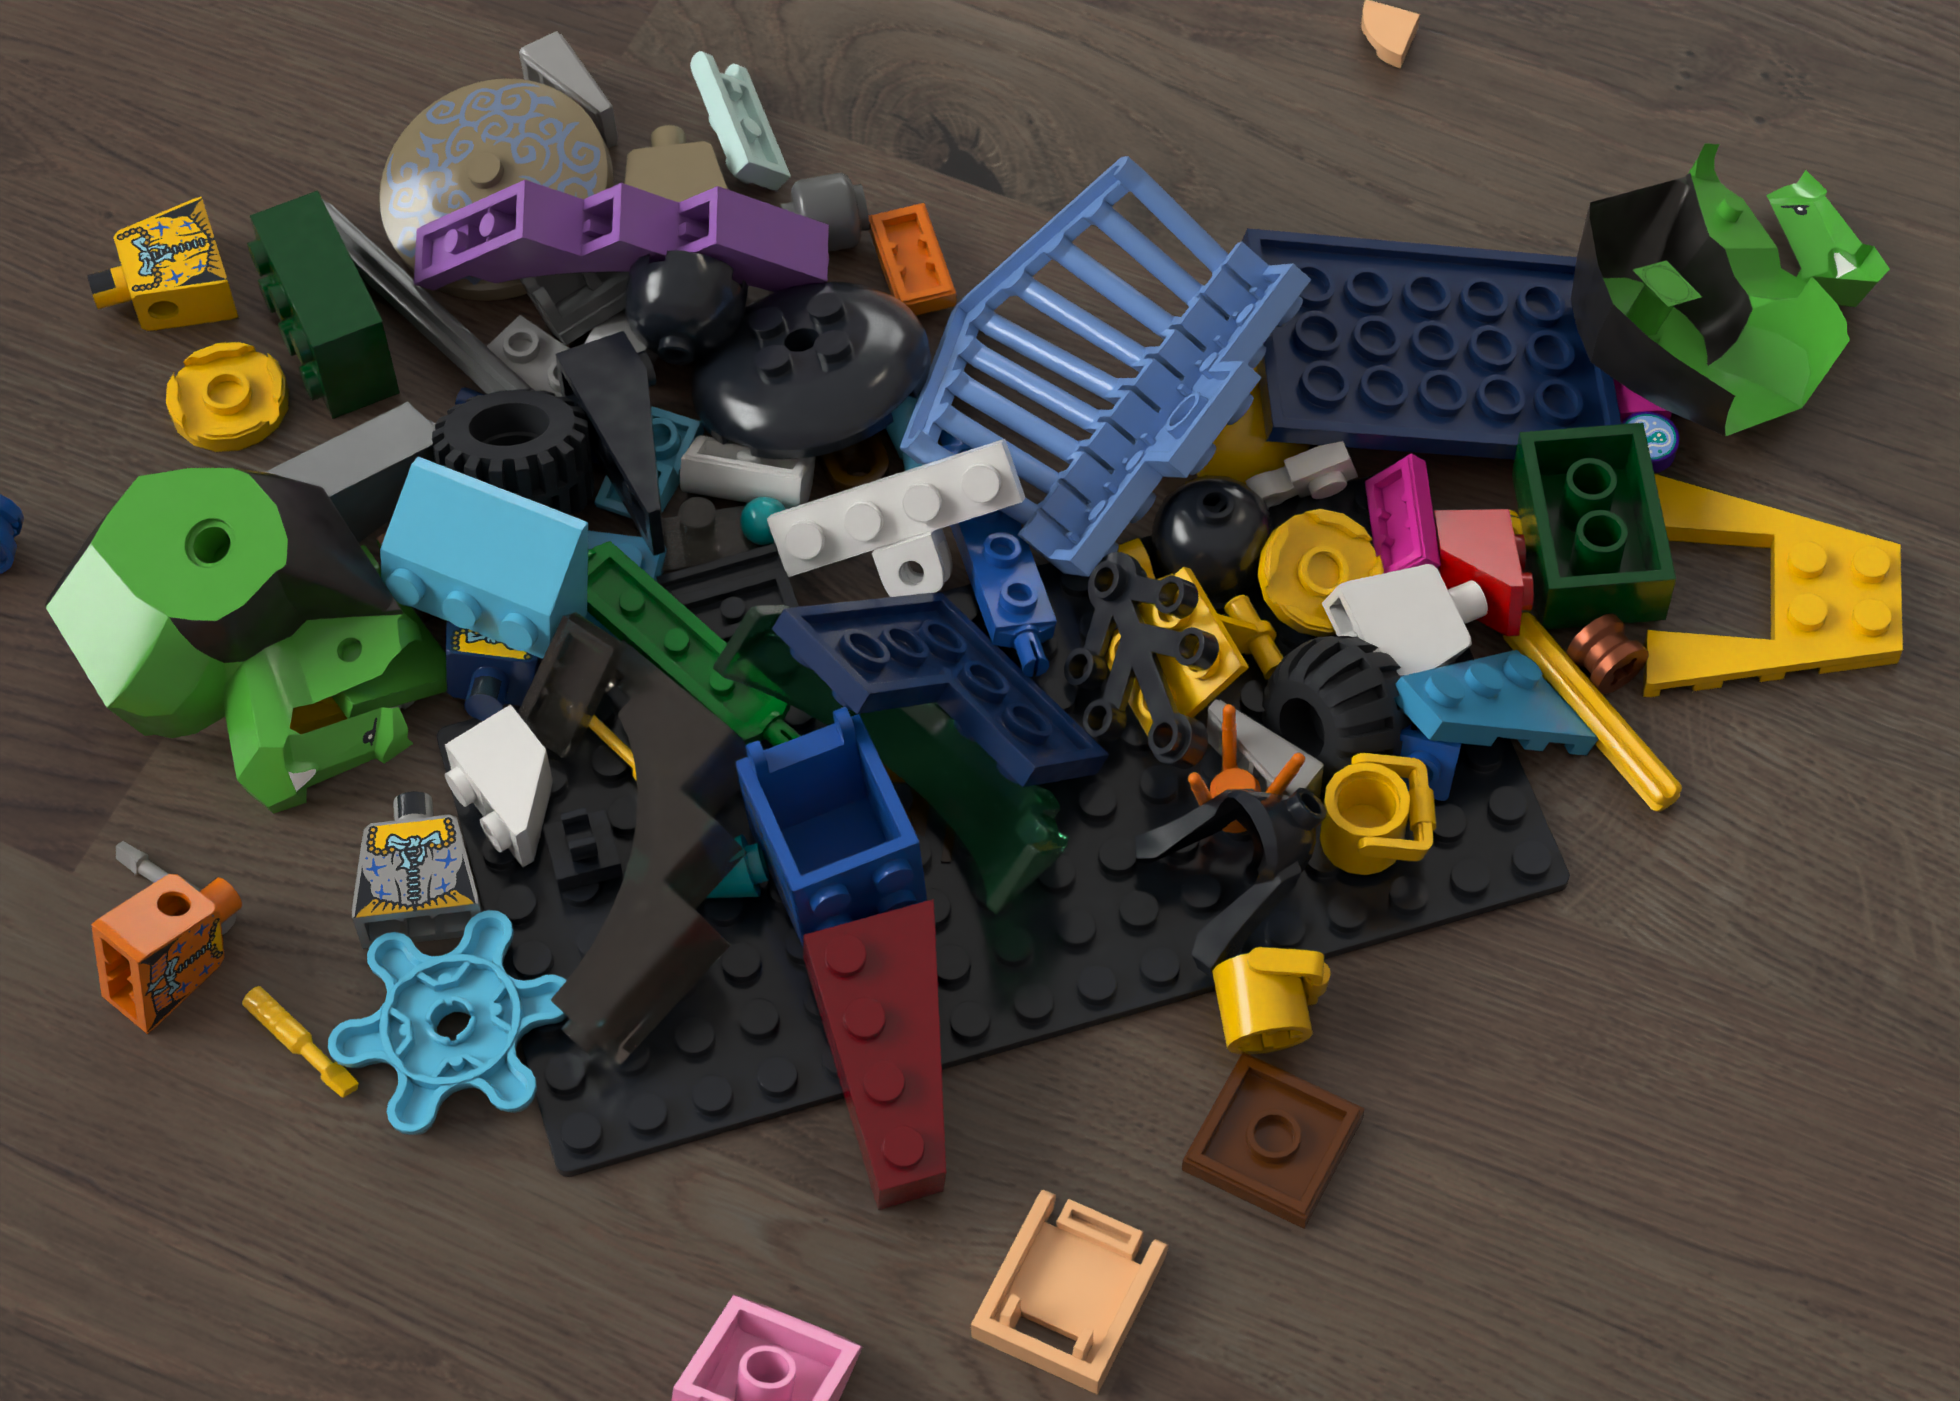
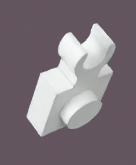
M1341 441L1320 445L1283 460L1285 463L1284 467L1260 473L1247 479L1245 482L1247 486L1265 501L1269 508L1279 505L1296 495H1299L1300 498L1312 495L1314 499L1330 497L1342 491L1347 486L1346 481L1356 478L1358 475L1344 442Z

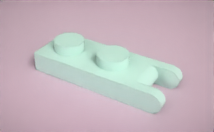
M702 51L697 52L691 60V71L709 113V123L717 133L726 155V165L734 177L744 183H754L777 191L791 175L747 69L737 64H732L727 68L725 74L720 73L712 55Z

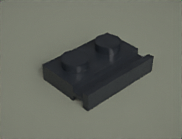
M775 543L656 577L657 582L733 649L778 636L772 628L784 608L799 607Z

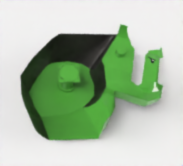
M1704 144L1699 157L1685 177L1590 202L1577 254L1571 303L1577 330L1592 364L1653 404L1723 436H1728L1803 408L1850 341L1847 334V321L1839 306L1856 307L1890 269L1874 246L1861 243L1826 198L1827 190L1805 170L1797 183L1782 187L1766 195L1801 266L1797 277L1783 270L1780 265L1777 246L1744 199L1727 189L1720 182L1714 168V157L1720 144Z

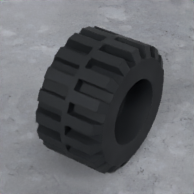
M531 389L493 391L490 394L477 395L467 399L466 403L453 406L447 410L448 415L440 417L436 422V430L432 431V444L435 463L571 516L572 513L581 512L588 505L587 499L593 496L594 475L588 420H586L585 413L581 407L574 406V401L566 397H555V393L531 391Z

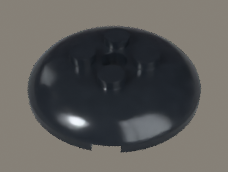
M838 281L793 286L766 295L745 307L744 319L740 329L731 341L720 350L696 362L692 379V399L697 416L703 427L715 440L723 445L730 440L749 447L752 456L767 459H800L825 455L855 445L880 432L894 422L891 412L908 396L915 399L918 397L930 370V345L926 331L918 317L901 300L886 292L862 284Z

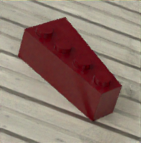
M934 899L804 935V962L878 1210L944 1191L946 1153Z

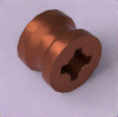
M1614 614L1603 615L1585 626L1575 636L1567 650L1568 656L1578 667H1586L1591 673V682L1602 694L1612 693L1631 681L1644 667L1649 657L1648 650L1641 642L1627 638L1624 623Z

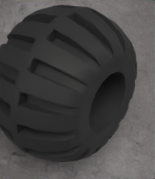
M1351 636L1318 637L1294 649L1281 660L1272 673L1265 687L1262 707L1265 709L1262 713L1263 726L1323 763L1321 792L1326 793V786L1335 773L1348 765H1352L1351 759L1354 755L1371 753L1400 756L1403 741H1400V730L1412 724L1411 730L1417 731V726L1403 712V709L1395 703L1394 697L1399 696L1395 684L1401 676H1404L1399 675L1396 671L1401 667L1389 654L1374 652L1378 648L1377 646Z

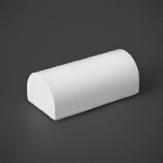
M699 435L681 458L680 488L682 492L749 503L758 497H772L780 501L786 509H790L809 501L814 477L815 457L800 459L754 457L747 446L730 440L723 445L713 437Z

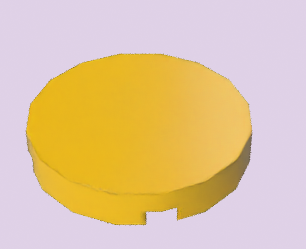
M242 342L216 343L192 353L183 361L185 367L178 372L176 377L173 373L167 383L166 405L177 432L192 445L214 452L239 451L262 442L279 427L288 410L289 388L278 361L267 353V357L263 353L256 352L254 346Z
M1316 509L1294 515L1271 532L1261 550L1257 576L1265 602L1280 621L1298 633L1319 637L1336 634L1322 602L1339 584L1384 574L1380 555L1376 557L1375 550L1370 544L1372 538L1363 526L1343 513Z

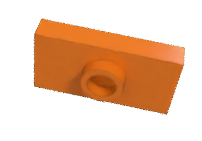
M925 203L870 215L869 233L890 294L907 305L916 316L954 307L957 304V294Z

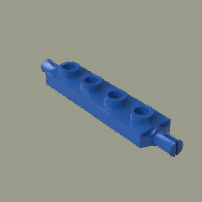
M941 431L939 438L942 447L955 455L973 449L946 431ZM997 510L950 525L992 644L1015 648L1022 665V671L1026 676L1032 677L1034 670L1036 676L1044 674L1049 668V661L1045 656L1041 643L1053 638L1057 620L1030 547L1017 535L1022 529L1021 523Z

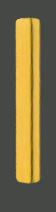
M1522 612L1520 635H1503L1504 640L1513 650H1518L1522 655L1532 659L1539 666L1543 678L1598 737L1595 745L1652 810L1660 812L1674 804L1679 799L1682 790L1680 782L1533 614Z

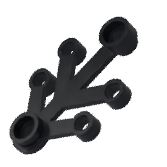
M1122 552L1110 553L1101 559L1089 579L1088 594L1095 611L1084 648L1073 650L1068 655L1064 665V675L1070 684L1087 690L1099 687L1107 674L1105 656L1115 626L1117 625L1121 638L1103 699L1093 701L1086 708L1083 716L1084 730L1090 736L1107 742L1115 741L1122 735L1127 723L1125 710L1136 677L1153 720L1148 733V744L1154 756L1160 762L1180 769L1191 768L1199 763L1206 752L1208 733L1200 720L1179 713L1157 654L1176 658L1180 664L1202 671L1211 667L1217 659L1219 652L1218 640L1213 634L1195 627H1189L1182 632L1145 624L1139 609L1142 603L1155 605L1160 612L1175 618L1182 619L1188 617L1195 610L1198 603L1197 587L1194 583L1173 575L1167 576L1161 581L1148 578L1145 570L1131 555ZM1179 590L1178 599H1177V601L1173 604L1175 594H1176L1177 591ZM1199 642V649L1194 656V648ZM1088 663L1087 671H1086V673L1083 675L1084 668H1085L1086 664ZM1107 714L1106 723H1105V725L1102 727L1103 719H1104L1105 715Z

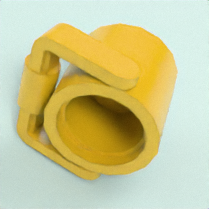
M1371 753L1354 755L1351 759L1352 765H1348L1335 773L1326 786L1324 807L1327 816L1321 823L1320 842L1324 854L1340 869L1348 873L1360 875L1382 872L1393 865L1396 860H1422L1433 845V831L1437 826L1434 792L1428 785V774L1425 764L1419 759ZM1400 777L1409 779V791L1406 783ZM1408 813L1414 841L1404 840Z
M1258 947L1251 950L1250 953L1227 959L1216 965L1212 973L1229 1052L1242 1054V1052L1248 1054L1269 1053L1298 1045L1313 1035L1308 1005L1316 1004L1318 998L1326 992L1331 975L1330 968L1324 963V954L1308 950Z

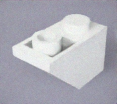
M510 704L445 744L451 770L445 773V778L453 794L464 807L474 803L484 816L480 819V824L495 849L501 853L508 848L520 865L525 867L535 859L553 779L545 747Z

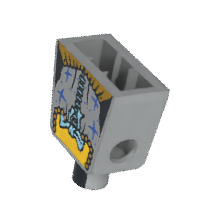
M418 791L402 793L395 797L393 801L394 821L371 823L363 830L352 903V920L362 949L369 948L376 938L391 932L403 933L413 943L463 937L465 926L469 920L482 912L457 817L450 814L433 816V800L427 793Z

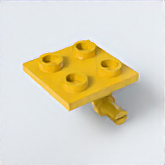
M1182 567L1174 576L1194 583L1199 595L1197 606L1188 617L1182 619L1175 618L1160 612L1155 605L1145 603L1139 609L1145 624L1182 632L1189 627H1195L1209 632L1217 638L1219 644L1217 659L1206 670L1199 671L1180 664L1176 658L1157 654L1179 713L1194 718L1249 668L1241 655L1242 653L1253 655L1266 680H1269L1283 659V656L1274 643L1276 638L1274 628L1270 622L1260 619L1248 596H1236L1225 605L1224 609L1229 617L1217 614L1192 570ZM1178 590L1177 593L1175 594L1173 604H1174V603L1177 601V599H1178L1179 590ZM1118 628L1113 632L1105 656L1110 671L1121 638ZM1199 642L1194 648V656L1199 649ZM1135 677L1128 703L1148 736L1153 720L1138 680Z

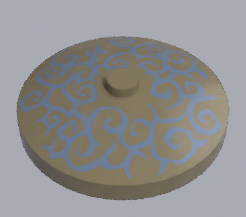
M494 79L459 88L424 109L407 126L393 146L387 159L380 185V211L385 231L396 252L414 273L417 228L523 180L586 199L613 187V167L609 151L599 130L586 111L572 98L548 85L523 79ZM470 275L437 289L458 298L479 301L504 300L527 294L519 279L492 283Z

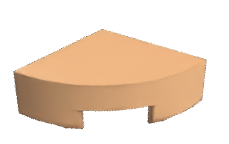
M1365 0L1361 29L1371 45L1377 50L1376 55L1384 62L1401 69L1418 29L1420 14Z

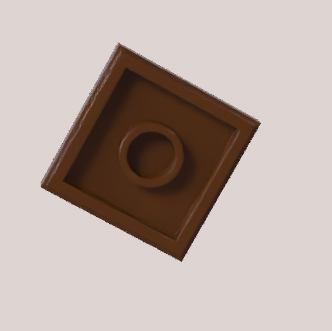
M1242 1052L1182 1162V1171L1305 1229L1363 1120L1365 1108L1248 1053Z

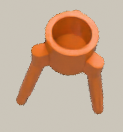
M1231 704L1223 707L1222 772L1215 776L1211 782L1210 790H1208L1200 774L1193 772L1188 776V781L1199 806L1225 790L1253 789L1254 791L1262 792L1260 783L1254 775L1238 768L1236 709ZM1299 752L1295 753L1265 793L1282 795L1304 764L1305 756ZM1235 820L1226 826L1223 831L1239 833L1245 832L1246 829Z

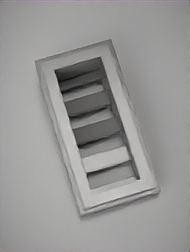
M556 31L522 47L519 51L524 80L548 85L572 98L591 117L604 139L607 149L617 145L618 135L613 106L563 35Z
M1215 699L1208 707V742L1222 756L1223 707L1227 704L1222 700ZM1236 710L1238 768L1254 775L1260 783L1262 792H1266L1292 756L1298 752L1302 753L1305 756V762L1282 795L1290 797L1298 788H1304L1320 798L1323 763Z

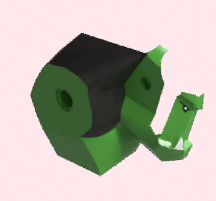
M186 468L138 476L87 537L46 601L47 611L105 706L144 736L158 735L176 738L196 734L226 717L237 781L249 795L273 814L306 803V788L375 758L385 764L413 744L408 739V727L399 707L393 709L381 707L304 734H299L290 729L293 708L314 704L382 675L391 659L401 652L409 642L414 640L423 642L418 623L411 620L401 610L323 487L271 473L237 468Z

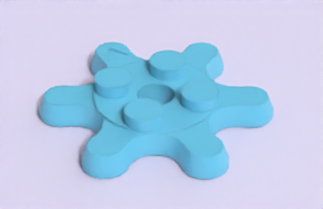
M487 910L472 917L465 926L460 944L452 952L442 956H429L421 953L415 947L412 940L403 933H385L376 938L367 952V963L372 972L380 977L386 985L387 994L385 1002L371 1016L361 1019H349L340 1023L332 1030L328 1038L329 1053L342 1066L362 1068L371 1064L386 1063L396 1069L398 1085L394 1095L388 1102L387 1116L394 1129L403 1134L420 1135L427 1132L434 1124L442 1103L452 1093L463 1089H480L488 1096L493 1106L499 1110L511 1113L527 1109L534 1099L537 1091L536 1079L532 1071L517 1058V1044L523 1035L533 1028L563 1021L569 1015L574 1004V992L570 983L557 975H544L533 980L522 981L512 978L505 972L503 960L511 946L514 930L508 917L499 911ZM453 1012H463L471 1018H469L467 1027L456 1035L457 1040L451 1041L449 1037L436 1034L437 1026L441 1019Z

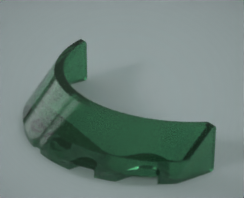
M773 605L754 606L749 609L715 662L713 669L722 677L777 698L814 717L827 726L834 724L833 711L843 708V706L833 697L832 689L812 669L796 661L790 653V647L772 630L784 608L792 607ZM930 703L859 714L882 763L917 791L945 819L963 841L982 874L987 892L986 906L996 915L1062 855L1067 847L1069 836L1059 832L1054 819L1061 807L1052 791L1038 785L1022 787L1005 778L997 769V762L977 742L971 741L960 734L954 726V719L940 705ZM848 709L851 717L857 715L855 712Z

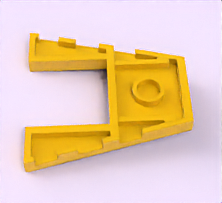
M1654 474L1668 541L1771 548V640L1647 630L1644 647L1648 650L1649 657L1644 665L1643 697L1659 696L1661 689L1692 685L1693 691L1721 688L1723 681L1759 676L1760 682L1784 679L1786 672L1819 668V674L1897 664L1903 651L1900 544Z

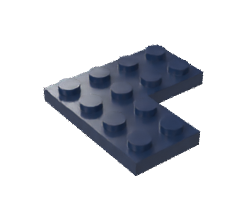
M942 592L784 608L772 628L790 647V653L793 658L803 666L812 669L832 689L833 697L843 707L856 714L937 703L954 719V726L960 734L971 741L977 742L997 762L996 766L999 772L1011 782L1022 787L1097 774L1109 756L1029 676H1026L1019 666L997 645H993L991 639Z

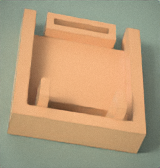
M1042 1189L971 1323V1336L980 1342L1098 1395L1165 1260L1168 1244L1154 1239L1142 1263H1136L1134 1259L1143 1240V1231L1071 1199L1067 1200L1057 1220V1227L1047 1223L1053 1212L1056 1195ZM1020 1317H1024L1076 1341L1072 1355L1015 1330Z

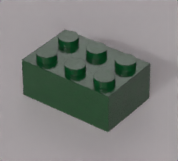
M318 190L250 215L256 240L247 243L248 250L259 276L267 275L257 280L269 312H277L282 321L278 323L290 356L297 355L302 364L299 367V371L311 400L322 397L332 419L400 394L382 319Z
M1632 423L1520 432L1512 478L1525 538L1529 568L1533 578V589L1540 624L1546 630L1585 627L1595 619L1606 614L1617 615L1623 623L1666 620L1676 582V575L1644 424Z

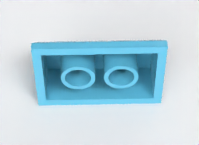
M419 456L411 464L380 548L381 579L394 599L402 605L414 607L449 621L457 627L469 629L507 644L515 650L527 652L550 662L587 615L588 522Z

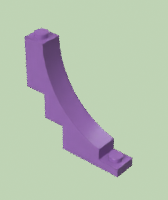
M523 180L417 228L414 285L436 290L468 275L492 283H500L551 274L608 271L630 272V266L641 256L650 254L648 262L650 264L665 261L667 251L682 250L705 254L725 262L734 268L732 280L739 284H742L743 280H745L748 286L777 292L793 286L827 282L829 225L719 186L684 201L676 202L624 183L615 185L586 199H581L528 180Z

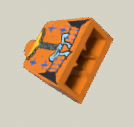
M167 874L93 922L91 926L102 997L146 1034L157 1027L220 967L224 960L221 924L242 908L241 898L233 886L225 879L216 877L198 891L178 874Z

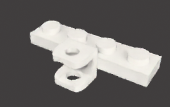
M1002 439L771 514L767 521L788 577L874 550L872 556L882 584L889 596H906L937 592L942 588L944 582L950 578L953 568L952 557L942 528L1022 503L1025 495L1006 440ZM909 561L919 563L923 568L924 574L913 571Z

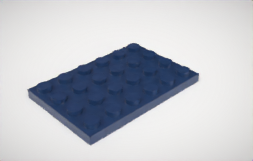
M1247 228L1242 242L1269 266L1295 264L1311 279L1299 295L1303 299V303L1298 312L1285 325L1281 327L1276 326L1263 343L1266 347V353L1257 365V373L1262 377L1259 380L1266 441L1310 445H1326L1343 441L1345 446L1350 448L1515 460L1520 432L1622 424L1614 380L1591 363L1577 330L1571 303L1577 257Z

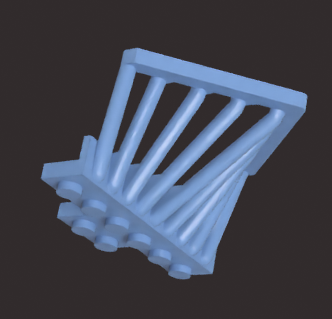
M1121 157L955 305L899 448L918 464L925 465L955 455L937 443L942 430L973 449L1003 439L955 409L951 404L954 396L1070 464L1066 470L1058 473L1006 440L1018 477L1043 491L1047 496L1038 504L1025 497L1022 503L1000 509V511L1023 524V528L1017 535L1062 573L1089 577L1104 556L1117 552L1119 544L1115 541L1128 523L1139 521L1149 511L1156 499V495L1152 491L1163 477L1187 478L1189 474L1194 475L1201 471L1213 457L1216 451V446L1213 442L1226 424H1234L1247 412L1254 399L1250 392L1262 378L1253 369L1259 364L1266 353V347L1263 343L1276 326L1281 327L1285 325L1298 312L1303 303V299L1299 295L1311 279L1295 264L1269 266L1243 242H1238L1228 254L1147 172L1130 157ZM1131 192L1212 272V277L1205 286L1201 285L1112 206L1125 194ZM1090 225L1097 226L1186 303L1189 308L1182 317L1171 315L1082 251L1072 241ZM1049 261H1057L1069 272L1164 341L1160 346L1144 347L1038 282L1032 276ZM1010 296H1018L1029 305L1138 371L1139 374L1136 378H1115L998 315L994 310ZM978 331H982L990 338L1115 406L1112 410L1092 407L986 347L976 339ZM967 362L976 369L1091 433V438L1077 441L974 380L964 372Z

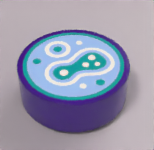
M1638 412L1623 420L1622 424H1644L1654 474L1667 469L1673 463L1679 445V433L1675 425L1668 418L1654 412Z

